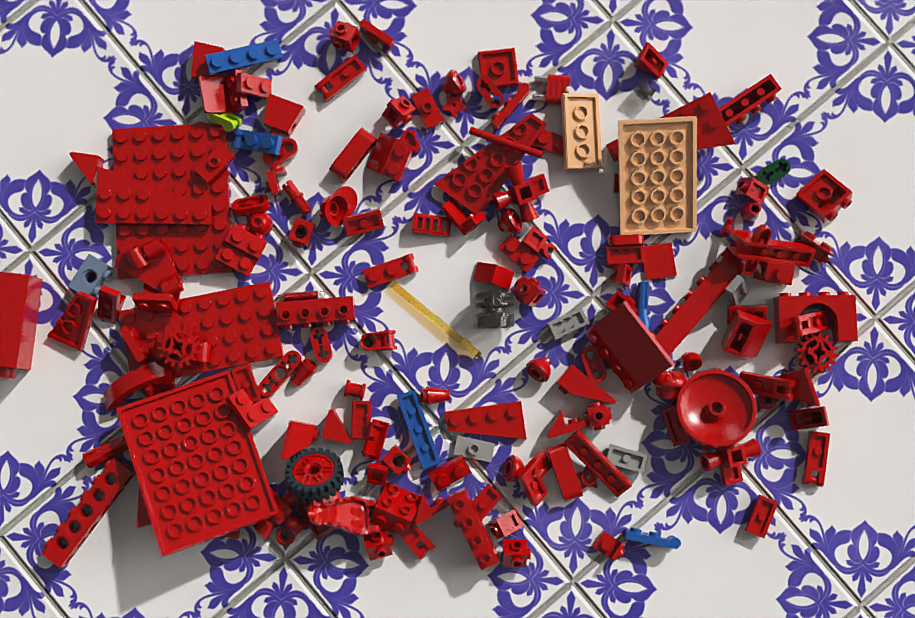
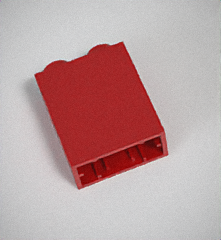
M0 272L1 378L16 379L17 368L31 370L43 282L41 278L27 274Z

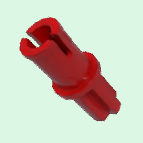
M288 180L286 182L287 185L283 184L282 188L291 198L290 202L296 205L303 216L309 214L312 209L304 199V194L299 192L292 180Z

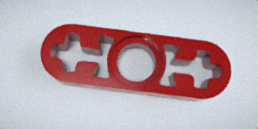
M294 350L288 351L259 383V393L265 397L273 396L298 368L302 360L301 354ZM290 355H292V356L297 355L296 360H297L298 362H297L296 364H295V363H291V364L288 366V367L292 368L290 371L288 370V368H287L286 366H283V365H282L283 362H284L285 364H288V363H289V361H290L289 356H290ZM279 368H283L286 372L283 379H277L275 376V372ZM270 377H272L274 381L279 382L278 385H276L275 383L272 384V386L270 387L272 390L271 392L264 393L265 388L263 387V385H269L272 382V380H269Z

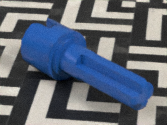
M642 281L638 283L636 307L638 312L636 315L651 332V319L648 317L649 283Z

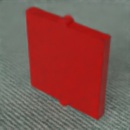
M655 243L652 246L644 247L645 264H643L645 280L657 278L662 280L664 277L677 276L672 243L659 245Z

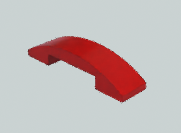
M165 359L151 362L118 378L103 394L106 411L109 412L122 405L125 397L150 383L157 385L172 377L170 364H165Z

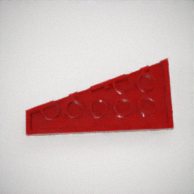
M711 92L660 117L696 116L697 150L736 144ZM618 139L606 144L614 162H618Z
M97 166L95 223L212 225L211 205Z

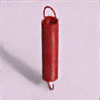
M318 291L283 293V301L318 299Z

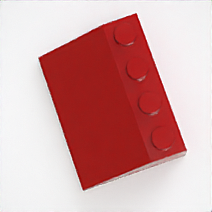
M626 301L584 332L588 340L599 350L600 356L606 360L612 371L617 374L624 387L630 393L637 391L675 364Z

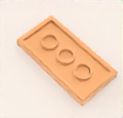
M587 93L561 94L564 170L602 169L599 95Z

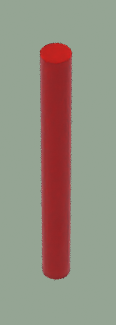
M470 127V135L540 159L542 157L543 151Z

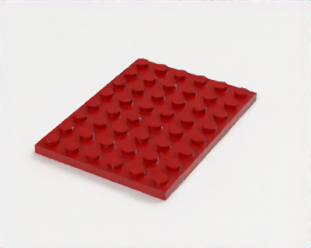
M204 123L112 129L114 172L212 206V225L116 224L117 255L134 246H141L159 237L166 247L179 276L233 273V269L214 260L231 228L229 165L210 184L194 170L221 143L228 149L227 131H225L223 126ZM117 269L119 280L137 279Z
M230 370L116 408L162 557L279 515L251 431L247 432L225 401L230 395L237 392Z

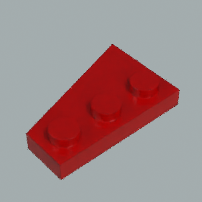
M82 291L77 292L47 337L82 351L85 348L98 298Z

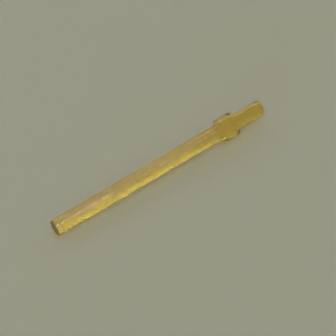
M394 280L391 282L389 287L455 340L462 350H467L478 359L482 353L470 344V340L459 335Z

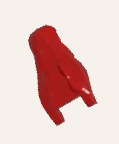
M347 496L343 499L330 500L327 503H317L314 501L309 506L308 516L312 524L331 526L357 536L381 533L379 525L370 526L369 509H374L378 500Z

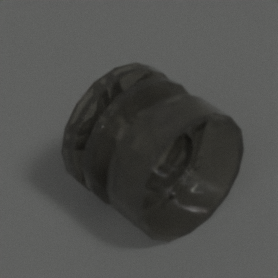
M490 290L473 294V300L482 301V303L473 304L474 308L482 309L481 313L474 314V328L514 327V314L505 312V309L514 306L513 303L505 302V300L513 299V293Z

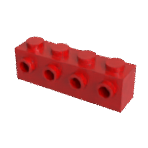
M771 74L719 108L729 130L731 129L729 126L736 123L738 125L747 119L745 116L750 112L753 115L762 109L760 105L767 102V104H770L778 98L776 94L781 90V87Z
M345 296L276 302L277 326L283 327V330H291L297 325H302V328L314 327L313 324L320 323L322 327L333 326L332 322H340V325L352 324V321L356 320L354 297Z

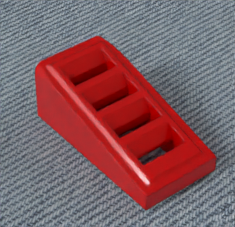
M421 213L413 214L412 233L450 237V218ZM419 219L423 220L422 229L418 228ZM427 220H430L429 230L426 229ZM434 221H438L437 231L433 230ZM442 222H446L445 232H441Z

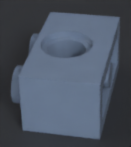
M88 254L68 287L76 292L82 291L97 298L99 296V289L105 281L107 282L111 278L113 267ZM95 273L96 279L90 283L89 277Z

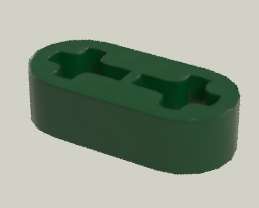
M778 159L757 172L755 179L768 186L788 174L791 170V165L786 159ZM779 165L785 166L783 171L780 170L778 172H775V169L778 168ZM768 173H771V176L768 177L767 180L761 179L763 174L766 175Z

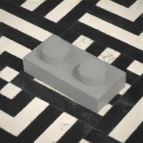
M613 444L609 445L606 456L613 465L640 473L644 472L648 457L647 454Z

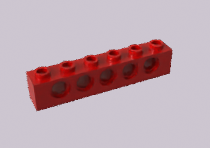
M113 458V460L107 461L103 467L105 469L104 472L94 478L91 483L93 486L89 491L87 490L82 494L79 505L77 507L74 506L70 510L67 521L65 523L62 522L58 526L55 537L53 539L50 538L45 543V550L42 552V555L59 568L67 566L136 474L135 469L122 459ZM111 474L114 475L116 478V481L113 485L109 482V476ZM99 490H101L104 494L102 500H99L97 498V492ZM87 506H89L92 510L90 516L86 515L85 508ZM74 522H77L80 526L78 532L73 529ZM62 538H65L68 542L66 548L61 544Z

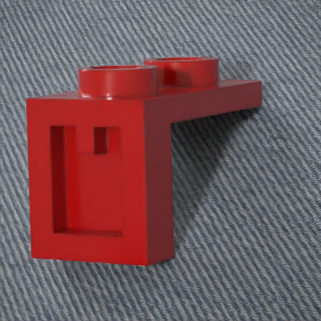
M453 198L441 206V209L464 236L476 229L487 217L483 211L477 215L473 213L468 217Z

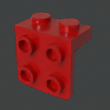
M144 283L142 293H133L132 300L139 311L177 312L181 292L174 296L172 294L159 293Z
M386 483L374 508L370 523L379 525L381 528L405 538L422 497L392 483Z

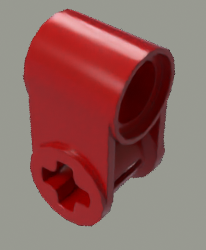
M396 330L366 333L360 338V345L365 351L397 350L394 339ZM387 336L389 337V345H387ZM365 338H373L374 345L372 347H365L363 344Z

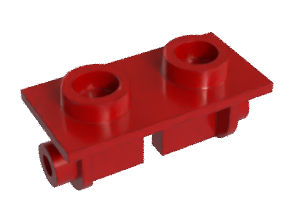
M800 230L801 237L797 236L793 241L795 243L810 244L816 250L813 258L819 263L823 262L826 264L830 258L828 254L834 255L829 244L824 241L819 243L815 240L816 236L809 231L804 233Z
M373 419L369 423L370 426L367 433L371 440H365L361 452L363 453L362 457L379 461L390 423Z

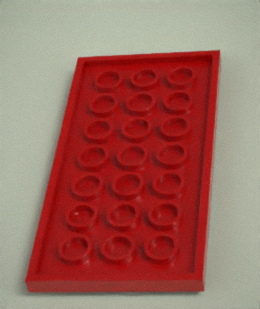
M270 281L179 299L177 312L139 311L138 308L119 311L121 326L134 328L139 334L137 339L149 351L148 357L150 360L144 364L138 363L124 340L129 372L145 364L164 360L165 358L153 357L155 338H165L162 333H169V327L176 330V325L181 326V329L184 326L189 327L188 332L195 330L196 332L193 336H200L197 342L211 343L209 363L191 361V366H187L184 363V368H179L178 364L176 367H171L170 362L172 377L170 378L185 377L284 356ZM179 334L182 339L189 338L185 334Z

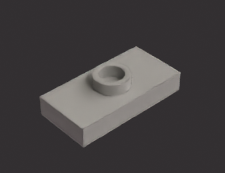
M737 275L725 289L732 305H739L748 295L744 279L740 275Z
M582 307L546 324L554 340H558L590 323Z
M457 435L453 454L491 462L495 443Z

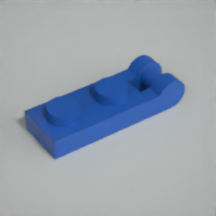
M234 129L233 134H235V138L231 144L232 148L279 155L282 136ZM244 136V137H245V142H244V143H241V142H242V137Z
M630 527V530L624 529L623 537L628 540L671 549H678L681 545L680 539L673 535L664 538L661 537V533L653 531L645 534L641 533L642 529Z

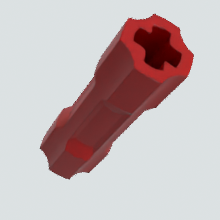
M124 434L100 447H95L83 453V459L87 467L93 468L128 450Z

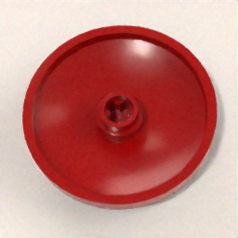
M707 370L692 376L683 385L676 402V414L680 426L691 439L707 447L724 448L737 444L749 434L756 420L757 405L751 389L742 379L726 371Z

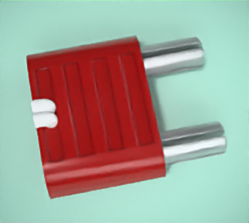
M548 74V76L535 75V82L547 83L546 95L533 94L532 100L545 101V104L561 105V94L569 93L570 76Z

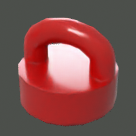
M687 352L681 356L683 367L687 371H695L702 366V359L697 353Z

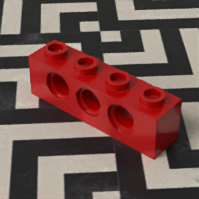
M466 487L447 496L448 504L481 571L498 563L499 555Z

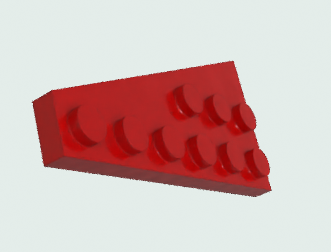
M530 113L512 126L511 129L501 134L500 137L531 147L547 124ZM491 142L457 168L447 173L446 176L436 181L434 185L477 215L481 211L484 212L492 201V193L499 192L509 178L504 167L520 162L526 153Z

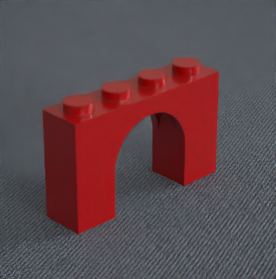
M848 291L837 292V295H830V292H818V295L811 296L810 292L798 293L799 296H791V293H779L778 297L773 298L775 344L800 342V336L794 337V324L791 323L790 318L800 316L802 311L809 305H817L827 310L832 322V340L835 342L858 341L856 295H849Z

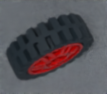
M311 448V452L305 449L303 454L298 452L296 458L293 456L290 462L286 464V485L290 494L295 496V499L298 501L301 499L302 502L306 503L309 500L310 503H313L315 500H318V503H320L322 498H325L327 501L330 499V495L334 497L336 491L339 492L341 486H343L344 470L342 462L336 453H331L328 449L325 452L323 448H319L318 451L315 448Z

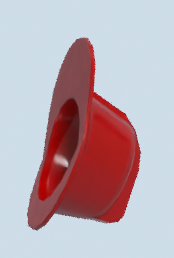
M342 186L331 196L323 199L320 205L319 216L333 226L342 224L343 217L350 216L356 209L358 197L354 189L349 186Z

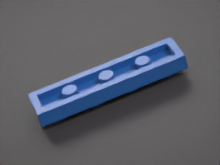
M278 39L204 56L209 75L281 60L283 58Z
M412 390L398 395L397 399L422 469L441 463L416 391Z

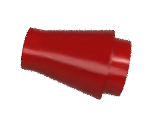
M747 203L740 210L741 217L748 222L755 221L759 216L761 207L758 203Z
M309 358L301 360L291 381L300 387L317 372V364Z
M428 386L421 388L422 404L431 405L449 401V389Z

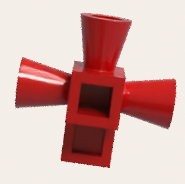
M522 162L504 167L512 185L507 186L509 191L492 193L495 208L497 211H500L513 203L520 206L521 223L537 219L539 215L531 201L537 199L539 195L550 192L544 174L541 173L524 180Z
M751 439L743 444L737 443L729 447L715 448L716 452L701 453L699 459L703 470L706 472L719 466L722 485L727 486L743 481L740 466L748 464L747 458L760 457L761 448L756 439Z
M270 488L279 515L254 524L253 527L261 536L267 539L276 524L280 525L284 522L292 535L296 537L308 525L306 521L293 514L296 510L294 505L299 501L290 494V491L283 497Z

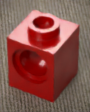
M296 217L288 239L296 247H309L316 225ZM299 230H306L304 238H297Z
M396 444L382 458L398 475L401 472L406 474L412 467L410 464L412 459ZM395 456L403 457L404 464L402 466H396L393 463Z

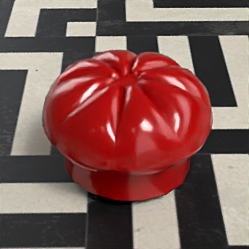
M670 370L657 376L652 380V383L656 386V395L658 397L676 399L687 378L678 371Z

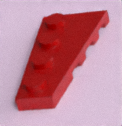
M521 401L445 412L447 431L527 439Z

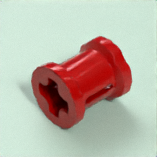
M347 380L344 396L347 397L349 395L363 400L366 384L352 383L351 380Z

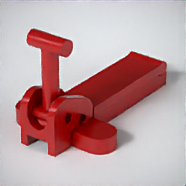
M727 217L720 232L721 236L727 237L729 235L736 242V244L730 243L728 249L737 259H742L739 269L744 275L753 274L760 261L809 267L816 253V250L810 244L770 239L772 230L765 224L758 226L753 234L743 230L735 231L731 227L734 219Z

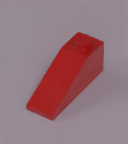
M572 364L556 381L559 385L557 389L565 395L569 393L570 395L609 404L617 402Z

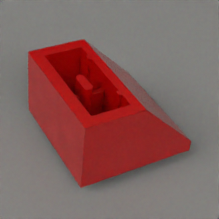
M736 309L721 341L723 351L741 358L757 357L773 322Z

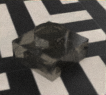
M641 80L634 89L637 97L650 101L656 91Z

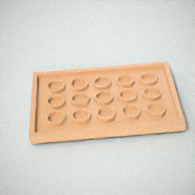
M696 116L618 120L619 235L697 232Z

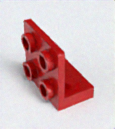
M234 70L228 76L200 75L198 77L204 113L239 114L248 107L247 95L236 92L237 73L242 72V70Z

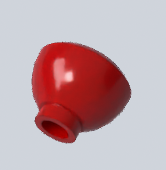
M453 69L446 74L444 84L441 85L447 95L449 93L462 94L466 92L467 88L461 75Z
M510 207L505 209L500 216V221L497 222L500 231H507L509 233L521 231L522 223L516 211Z
M259 212L248 217L246 226L250 233L254 234L257 232L265 237L272 231L273 221L267 213Z
M547 357L532 359L526 364V370L534 380L547 382L551 375V361Z
M511 455L504 462L502 475L506 482L519 480L517 475L525 467L517 456Z

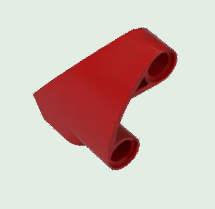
M159 237L116 255L115 268L139 279L159 293L172 294L174 296L184 291L173 261Z

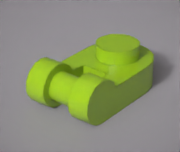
M207 113V118L211 123L222 125L227 132H231L242 125V119L234 114Z

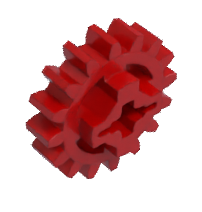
M176 325V330L169 327V333H162L165 337L164 340H158L162 343V346L157 347V349L163 351L159 356L161 358L166 357L164 363L169 364L171 362V367H176L178 364L179 368H184V363L187 366H191V360H198L195 355L201 354L197 350L198 347L202 346V344L197 343L200 336H193L196 331L190 330L188 332L189 327L187 326L181 329V326ZM179 334H185L189 338L182 339ZM178 343L183 344V346L181 347L182 350H177V348L179 347ZM177 354L181 360H176L171 356Z
M817 332L816 336L814 333L809 334V337L806 335L802 336L803 341L797 343L800 348L794 349V351L799 352V355L795 356V359L801 360L798 365H805L804 368L811 369V374H816L817 370L819 374L824 373V369L827 371L831 370L830 365L836 364L833 358L839 356L834 354V351L838 349V347L832 346L835 341H828L829 335L822 337V332ZM813 341V342L811 343V346L807 348V347H806L807 344H808L809 342ZM816 350V352H819V356H817V354H814L813 351ZM824 358H827V360L822 365H820L821 361Z

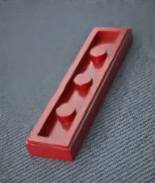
M579 429L564 441V444L616 497H619L632 487V483Z

